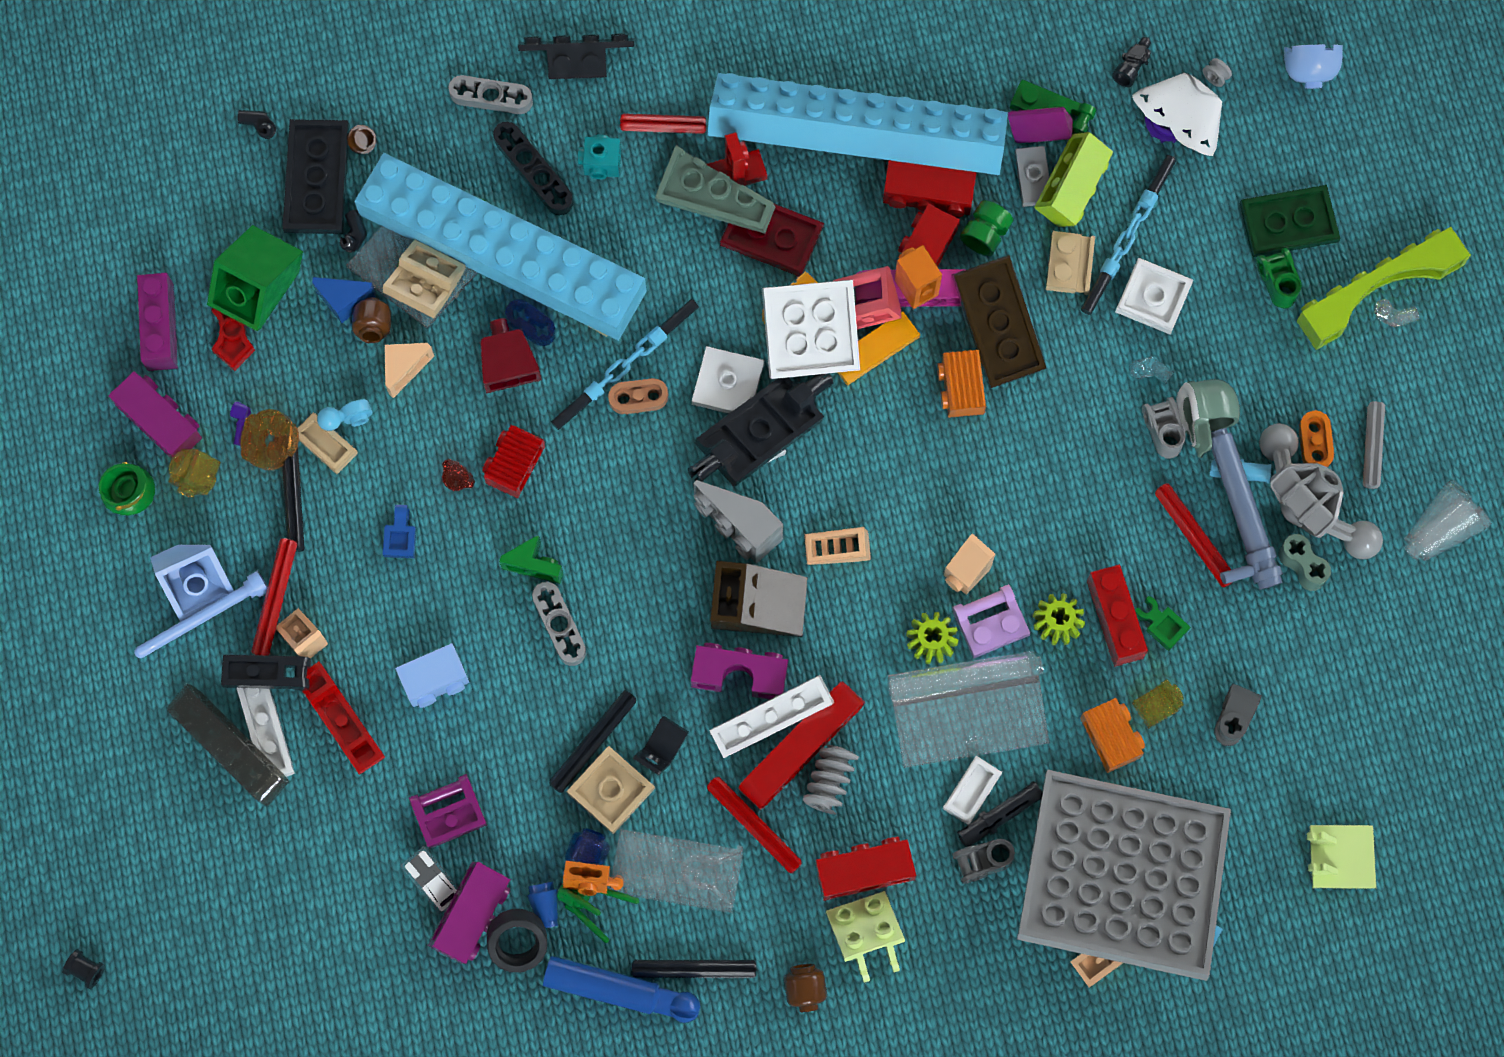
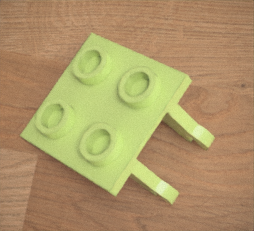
M1309 826L1310 832L1307 833V840L1310 841L1311 864H1308V871L1312 872V888H1376L1373 826Z
M885 891L826 911L845 962L856 958L864 983L870 981L863 957L864 953L885 947L893 972L900 971L893 946L905 942V939Z

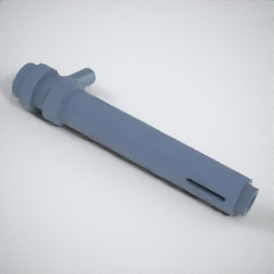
M1227 428L1211 433V449L1247 552L1245 558L1248 564L1222 572L1220 574L1223 584H1228L1252 576L1253 582L1258 584L1259 590L1283 583L1281 579L1283 573L1281 567L1277 566L1274 558L1277 555L1274 547L1269 544L1232 433H1228Z

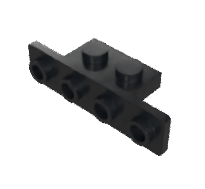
M625 33L611 34V39H600L597 34L582 35V40H571L570 36L561 35L553 36V41H542L541 37L532 36L524 37V42H519L518 51L547 50L549 79L607 77L606 48L634 47L635 38H628V34Z

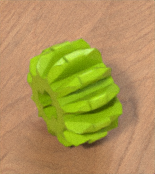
M1065 593L1061 594L1059 601H1057L1054 594L1048 596V603L1040 600L1038 603L1040 610L1033 613V618L1039 620L1034 624V630L1044 629L1040 638L1045 640L1049 635L1052 636V645H1056L1059 638H1061L1064 645H1068L1070 636L1077 639L1080 636L1078 629L1085 626V621L1080 619L1084 615V609H1074L1078 602L1076 599L1071 600L1070 603L1065 602L1067 598ZM1056 614L1062 615V625L1056 624Z
M939 612L934 613L933 620L929 619L927 613H922V622L913 619L911 625L914 629L907 630L906 636L913 639L908 642V649L918 648L914 658L919 659L924 654L926 655V664L931 663L932 656H935L938 663H942L944 660L943 654L951 657L954 653L951 647L958 645L959 640L952 637L957 633V627L947 628L951 619L946 617L942 622L939 621ZM934 633L938 635L937 641H927L928 635L932 636Z

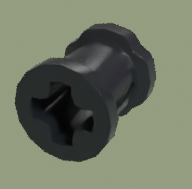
M76 949L67 959L62 973L67 976L70 974L85 982V987L92 989L100 980L105 970V964L93 962L83 956V951Z

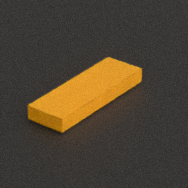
M902 311L900 319L884 323L858 341L860 370L837 373L848 386L920 338V333Z

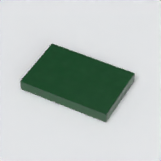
M1327 185L1242 199L1239 203L1252 257L1276 254L1285 247L1289 251L1338 243L1341 239Z

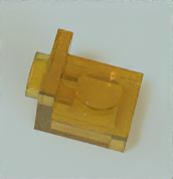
M1166 679L1158 687L1134 700L1132 704L1147 728L1150 729L1179 712L1184 705L1182 702L1184 697L1176 684L1171 685L1169 680Z

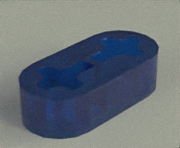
M522 299L513 300L507 305L505 314L511 327L515 330L522 329L524 336L538 346H547L554 341L556 329L550 318ZM524 309V314L528 321L522 317H518L515 320L513 311L520 312ZM535 324L541 329L547 326L548 335L541 334L538 337L537 329L533 325Z

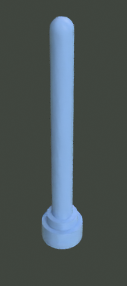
M257 570L247 576L248 580L243 582L244 585L136 647L134 650L135 656L138 658L147 656L249 596L253 598L265 595L268 588L266 582Z

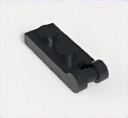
M223 655L221 686L223 688L309 690L310 680L307 679V669L311 667V658L303 656ZM286 668H295V676L286 677Z

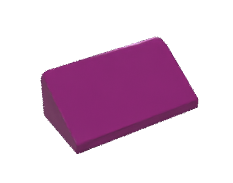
M1064 107L1008 112L1009 123L1016 143L1067 140L1072 137L1073 119Z

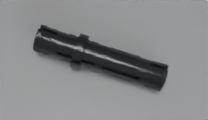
M1032 781L1028 786L1007 798L989 812L983 811L978 814L977 820L956 832L959 840L965 847H970L988 834L994 835L997 833V828L1042 798V790Z

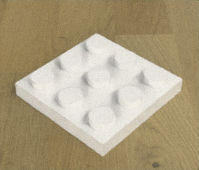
M853 280L762 288L769 377L771 379L860 370Z

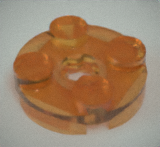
M266 409L257 414H250L245 419L244 429L241 434L242 458L263 470L270 471L281 468L285 465L282 462L288 456L292 457L297 450L299 432L296 424L292 423L289 416L274 409ZM270 434L274 436V441L269 442L268 447H266L265 439Z

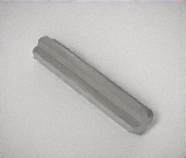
M1373 401L1367 407L1363 486L1365 488L1377 489L1381 484L1385 404L1383 402Z

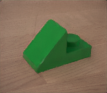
M535 536L503 554L499 561L503 570L560 584L563 577L562 565H558L557 560L544 556L540 560L537 559L541 545L539 536Z

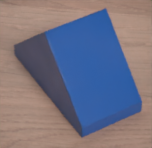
M313 277L312 279L316 293L341 323L352 316L353 307L358 302L369 297L375 298L376 292L372 282Z

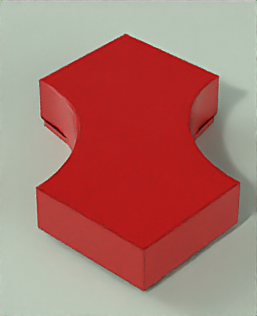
M212 308V313L219 321L220 332L218 340L211 350L235 372L255 351L253 345L247 339V326Z

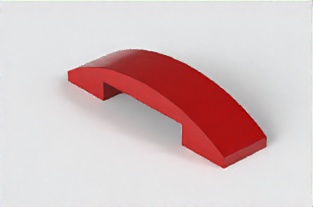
M320 661L311 666L310 669H307V679L310 680L309 690L302 692L358 774H362L384 759V754Z

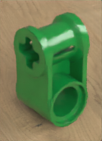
M1285 247L1279 253L1266 257L1264 255L1257 256L1258 272L1266 285L1273 304L1283 309L1293 306L1302 285L1294 267L1290 251ZM1279 288H1289L1292 293L1285 294Z

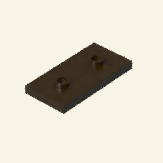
M1010 255L952 274L975 347L979 350L980 362L989 388L1047 369Z

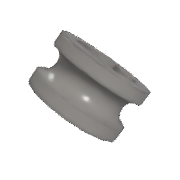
M1213 58L1209 63L1210 66H1205L1202 71L1205 78L1216 87H1222L1225 84V80L1231 78L1232 72L1222 60Z

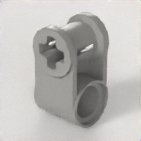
M1169 397L1166 399V402L1151 406L1148 403L1143 404V418L1150 431L1157 453L1167 459L1178 456L1182 450L1186 435L1174 398ZM1173 437L1176 439L1177 444L1169 445L1163 438Z

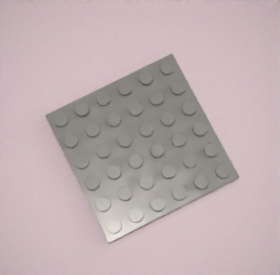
M1047 770L1017 940L1207 981L1211 968L1231 809Z

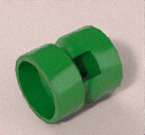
M983 200L973 213L975 220L968 221L960 234V239L976 253L992 256L1001 242L1000 236H1004L1013 223V217L1002 206L988 200Z

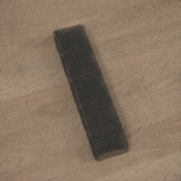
M185 684L166 707L167 711L263 805L270 806L289 783L288 778L194 686Z

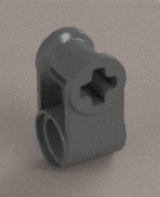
M1232 683L1223 702L1222 711L1214 730L1215 738L1220 744L1234 746L1239 742L1248 729L1262 695ZM1228 724L1234 726L1233 734L1228 733Z
M996 839L952 853L953 859L958 861L963 876L961 878L962 884L971 883L988 875L1006 870L1011 866L1015 855L1014 847L1005 839ZM1004 848L1007 850L1009 858L1005 862H996L991 856L993 849ZM968 859L971 862L973 870H971Z

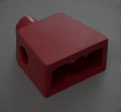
M504 318L491 321L492 336L481 339L482 374L486 393L541 381L538 364L522 329L509 331L507 320Z

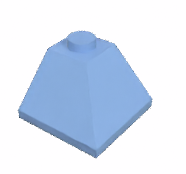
M176 545L150 557L154 573L180 622L234 591L211 545Z

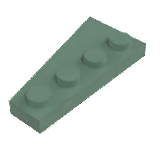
M678 146L674 148L655 196L659 203L761 233L766 232L775 209L773 202L746 186L736 183L726 174L709 167L704 161L687 154Z

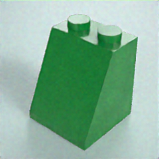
M252 225L214 260L207 305L259 331L299 274L303 251Z

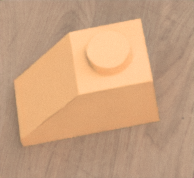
M971 534L946 566L944 572L946 583L956 592L961 590L967 595L989 572L995 553L974 534Z

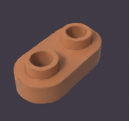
M655 378L620 382L610 389L608 394L609 404L619 414L659 410L668 401V389L663 381ZM650 393H657L659 395L656 400H650L648 396ZM626 396L629 398V401L626 404H621L618 401L619 398Z

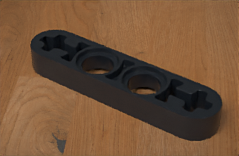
M508 121L499 123L493 131L494 141L498 149L551 213L558 216L569 213L573 207V198L567 186L514 123ZM503 132L512 135V140L516 145L513 149L511 143L506 138L502 140L501 134ZM529 152L533 158L529 163L521 164L516 160L519 153ZM539 173H546L550 176V181L546 185L540 186L534 182V177ZM553 188L559 198L565 197L564 205L560 203L554 205V196L550 192Z

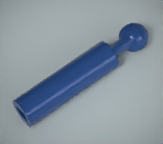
M551 956L543 981V987L646 1014L655 1012L673 1017L680 1023H689L698 1017L701 1006L696 995L690 992L679 993L660 988L654 982Z

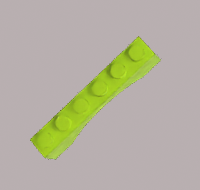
M1452 227L1442 232L1440 229L1434 230L1424 238L1425 241L1423 243L1408 245L1401 250V255L1392 260L1391 257H1387L1375 266L1376 269L1368 274L1366 271H1363L1350 280L1351 284L1344 288L1338 285L1331 289L1323 300L1317 302L1314 299L1301 308L1302 312L1297 319V323L1315 350L1339 338L1347 327L1353 309L1377 288L1407 278L1440 280L1463 267L1471 254Z

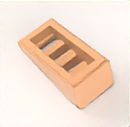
M864 527L804 534L808 565L871 560L869 533ZM853 538H858L859 551L854 552ZM841 539H846L847 553H842ZM828 540H833L834 554L829 555ZM816 541H821L822 556H817Z

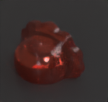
M451 459L445 460L442 463V481L448 489L461 491L464 488H473L475 480L466 467Z

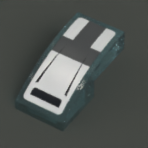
M423 846L402 863L400 867L442 917L458 886L427 848Z

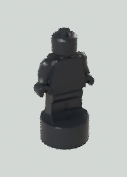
M1142 37L1138 44L1131 47L1127 53L1122 54V58L1125 60L1124 63L1118 64L1112 73V78L1117 84L1123 87H1131L1138 77L1141 65L1144 63L1148 65V59L1151 55V51L1148 49L1151 41L1148 37Z

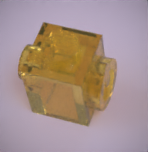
M181 449L170 462V478L168 482L178 487V493L190 498H194L195 495H208L215 485V476L221 462L197 449Z

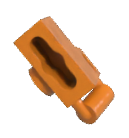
M566 861L563 888L578 890L580 894L585 896H594L597 893L607 894L608 886H611L614 890H620L624 885L625 880L621 875L610 877V866Z

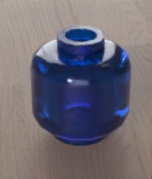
M583 828L582 832L573 833L565 853V860L604 865L610 850L609 843L605 841L606 836L588 828Z

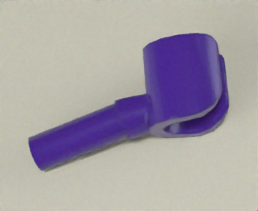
M234 402L230 416L238 419L233 445L241 446L245 423L251 417V410L242 403Z

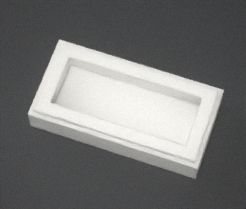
M975 756L943 809L969 825L1002 772L978 756Z

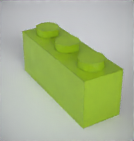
M1090 132L1072 134L1034 208L1057 227L1076 226L1084 215V209L1089 199L1096 192V185L1101 175L1109 166V160L1113 151Z

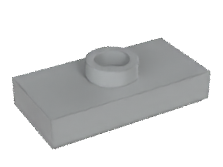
M1045 146L1015 149L1022 207L1036 205L1049 179Z

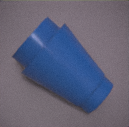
M553 882L528 886L529 894L527 897L533 912L542 920L545 928L558 926L557 889H554Z

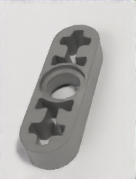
M464 75L454 77L449 83L450 97L458 105L513 114H524L533 105L530 89L522 84ZM465 85L467 91H464L463 95H458L457 90H460ZM475 87H478V89H477L478 98H475V97H474V93H473V92L476 93ZM487 89H495L499 92V96L493 101H487L483 98V93ZM504 91H507L508 97H506V103H503ZM519 94H522L524 100H521L520 104H515V99L518 98Z
M542 582L534 588L532 593L536 609L561 661L569 666L578 665L585 659V644L557 586L550 582ZM545 590L549 594H555L551 597L555 607L551 612L544 600L539 601L542 598L541 592ZM557 616H563L568 620L567 628L561 632L554 631L550 626L552 619ZM569 636L573 647H580L577 650V656L574 658L570 654L564 655L567 651V646L563 638Z

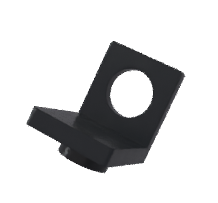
M663 716L645 747L636 753L633 759L660 775L673 762L689 731ZM646 758L655 761L657 764L648 761Z

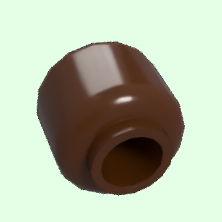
M369 297L358 302L353 307L352 331L360 340L366 343H378L388 336L391 328V309L386 303L377 298Z
M811 963L790 967V972L784 977L787 1003L793 1007H799L800 1012L818 1010V1004L827 998L824 972L821 969L815 968V964Z

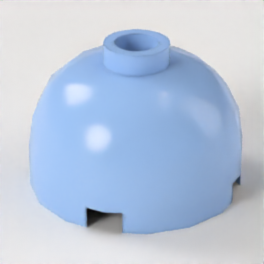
M1325 44L1292 46V49L1284 47L1286 71L1294 81L1305 83V89L1322 88V82L1332 80L1339 73L1342 65L1343 45H1333V48H1325Z

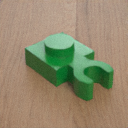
M1148 596L1144 602L1150 606L1151 611L1144 613L1137 607L1135 609L1137 618L1151 623L1146 631L1166 650L1170 651L1191 627L1169 607L1163 612L1159 611L1156 600Z

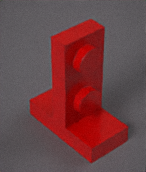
M736 132L725 135V159L707 164L709 167L726 174L731 180L744 186L767 180L768 176L759 149L748 152L745 142H739Z

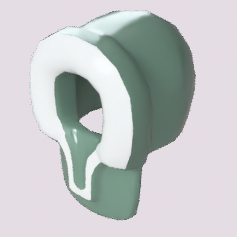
M1219 379L1198 382L1189 381L1184 383L1178 391L1176 404L1183 429L1186 434L1190 435L1192 447L1195 448L1197 456L1203 458L1202 455L1212 448L1211 431L1228 428L1239 422L1240 404L1237 394L1227 382Z

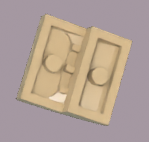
M414 239L399 258V266L383 284V293L435 318L459 282L466 265Z

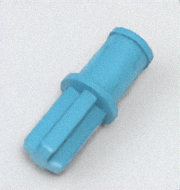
M1214 459L1210 465V476L1221 478ZM1241 459L1248 481L1270 483L1271 464L1248 463Z

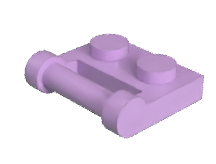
M1009 584L1000 587V591L964 606L958 604L952 607L954 616L973 659L1030 636L1028 626ZM1003 602L1005 603L1008 610L970 625L969 616Z

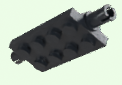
M816 374L805 383L793 382L789 377L777 378L696 438L695 444L705 454V457L688 468L690 477L693 478L697 475L698 477L694 481L703 482L704 479L716 470H719L733 487L737 486L822 422L824 415L816 408L814 401L817 395L833 385L832 377L828 375L824 378L823 376L826 374Z

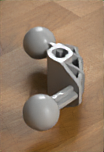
M1281 423L1268 426L1260 436L1259 445L1263 455L1269 460L1274 461L1276 474L1271 477L1270 484L1280 503L1284 517L1290 523L1317 538H1321L1325 533H1328L1343 540L1346 551L1354 558L1369 559L1378 554L1382 548L1383 536L1380 529L1374 523L1357 521L1350 525L1338 519L1344 494L1338 475L1331 469L1318 463L1292 464L1291 457L1296 453L1299 443L1296 432L1290 426Z

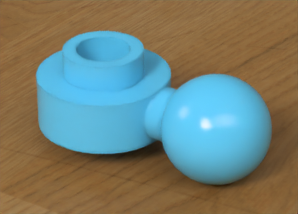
M356 400L346 404L340 410L332 407L323 408L318 413L317 422L326 431L337 429L343 421L345 424H351L356 427L368 422V417L372 415V410L368 400Z

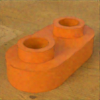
M1321 411L1307 412L1299 423L1303 463H1318L1328 468L1334 459L1330 419ZM1309 425H1316L1319 431L1312 432L1309 429ZM1318 453L1322 460H1314L1312 454Z

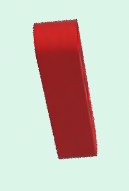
M841 681L830 692L834 700L832 705L804 718L739 785L738 789L760 810L864 706L865 701L844 681Z

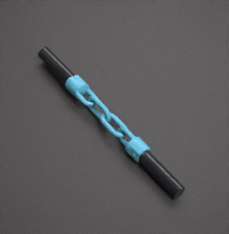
M1166 155L1148 189H1145L1132 213L1133 219L1127 230L1123 231L1113 247L1114 253L1111 259L1107 258L1100 270V275L1081 308L1083 313L1087 315L1092 314L1110 280H1113L1120 268L1118 262L1122 255L1127 254L1131 248L1140 222L1146 220L1159 198L1158 193L1177 161L1173 156ZM1140 207L1146 210L1143 216L1137 213ZM1126 235V238L1130 240L1123 250L1119 245Z
M690 299L661 326H656L636 344V351L629 358L619 359L605 371V378L599 384L593 381L589 387H586L583 394L551 421L552 425L557 430L561 429L590 402L605 393L603 387L607 383H616L630 371L631 362L639 355L647 356L668 338L667 335L699 308L698 304L693 299ZM648 340L652 346L643 352L645 349L640 346ZM622 363L621 366L623 368L626 367V369L613 379V374L609 375V373Z

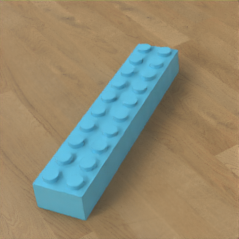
M718 73L710 104L708 136L725 138V135L736 132L738 139L744 141L1000 175L1008 112L997 109L975 108L968 105L945 104L938 101L915 100L909 97L885 96L880 93L856 92L850 89L826 88L821 85L796 84L791 81H774L762 77H744L733 73Z
M386 153L382 154L354 201L360 216L412 241L415 239L465 264L466 267L618 341L647 291L644 277Z

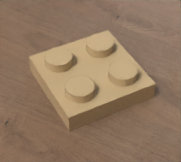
M608 746L567 790V794L614 834L652 793L655 786Z

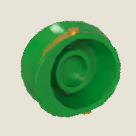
M122 462V464L110 467L101 476L99 493L105 507L113 513L126 516L134 515L145 510L153 501L155 483L152 476L145 469L135 464Z

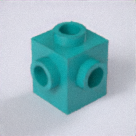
M602 134L585 137L584 147H579L578 165H583L584 175L590 176L593 179L620 177L622 151L620 139L609 138Z

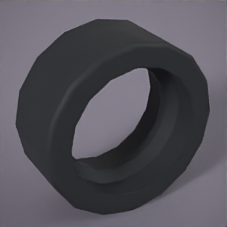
M510 909L496 916L487 929V950L492 962L500 969L508 972H525L537 966L547 952V934L542 920L535 913L525 909ZM524 927L534 933L536 940L535 945L530 950L521 954H510L499 947L498 938L507 929Z

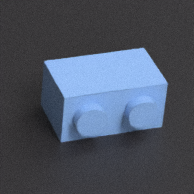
M452 643L395 668L413 707L418 705L420 708L427 707L436 702V697L445 693L448 695L459 693L465 689L464 685L470 683Z

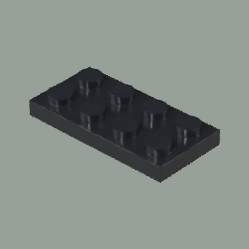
M290 119L282 228L284 233L343 234L348 160L347 136L350 127L348 120Z

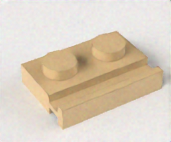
M1052 232L1046 290L1089 294L1095 236L1086 237L1082 236V234Z

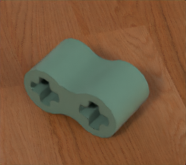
M1292 534L1287 537L1278 552L1279 560L1284 566L1296 572L1299 583L1304 589L1317 591L1329 579L1331 575L1329 563L1313 553L1310 542L1305 536ZM1297 548L1300 551L1299 553L1291 554L1289 550ZM1317 571L1320 574L1319 576L1311 577L1309 573Z

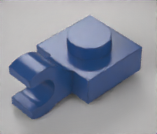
M395 505L394 525H385L384 557L415 559L416 527L408 526L410 515L408 505Z

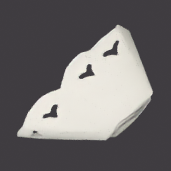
M1182 73L1140 89L1132 95L1134 102L1145 116L1158 125L1170 127L1175 138L1181 144L1201 154L1213 156L1218 142L1222 101L1216 93L1205 86L1200 80L1190 74ZM1140 94H1148V102H1145L1144 97H1141ZM1162 107L1165 116H1162L1160 112H1155L1154 109ZM1191 129V138L1188 137V133H1184L1182 130ZM1208 139L1210 148L1207 147L1206 144H1201L1200 142Z

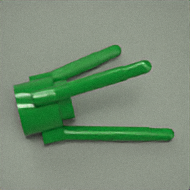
M562 884L558 891L557 899L565 903V908L574 913L604 943H608L609 938L580 910L585 908L596 916L601 914L600 910L588 902L590 896L582 895L578 890L563 888ZM609 888L607 889V894L601 893L634 904L639 903L638 898Z

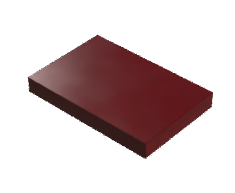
M774 204L775 209L765 233L728 223L721 238L720 246L798 277L804 273L824 228L823 222Z

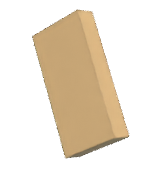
M314 412L292 433L297 440L336 474L358 454L357 450L334 430H323L318 425L317 415Z

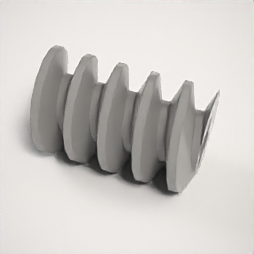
M827 745L828 748L820 749L819 755L823 759L816 760L815 763L816 768L820 771L812 772L811 778L816 783H809L807 785V790L811 794L804 795L803 801L816 810L836 815L832 810V806L842 807L843 803L835 797L836 795H846L847 792L840 787V783H850L851 781L844 775V772H854L855 770L854 767L848 764V760H858L859 756L844 748Z

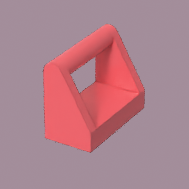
M889 266L833 280H853V287L881 280V299L855 305L857 329L901 318V307Z

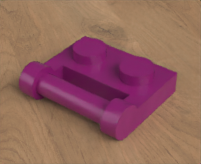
M467 774L458 777L459 780L422 796L416 794L409 797L429 849L487 826ZM464 792L466 799L427 815L425 814V807Z

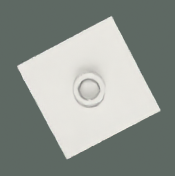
M1138 258L1115 312L1171 335L1193 279Z
M706 346L692 398V405L730 414L756 395L764 360Z

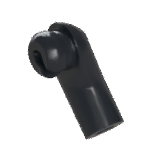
M238 111V124L253 125L259 136L265 139H270L275 135L276 125L266 112Z
M352 210L345 214L350 231L348 234H345V238L341 237L340 239L341 248L350 253L359 250L367 236L366 228L358 210Z

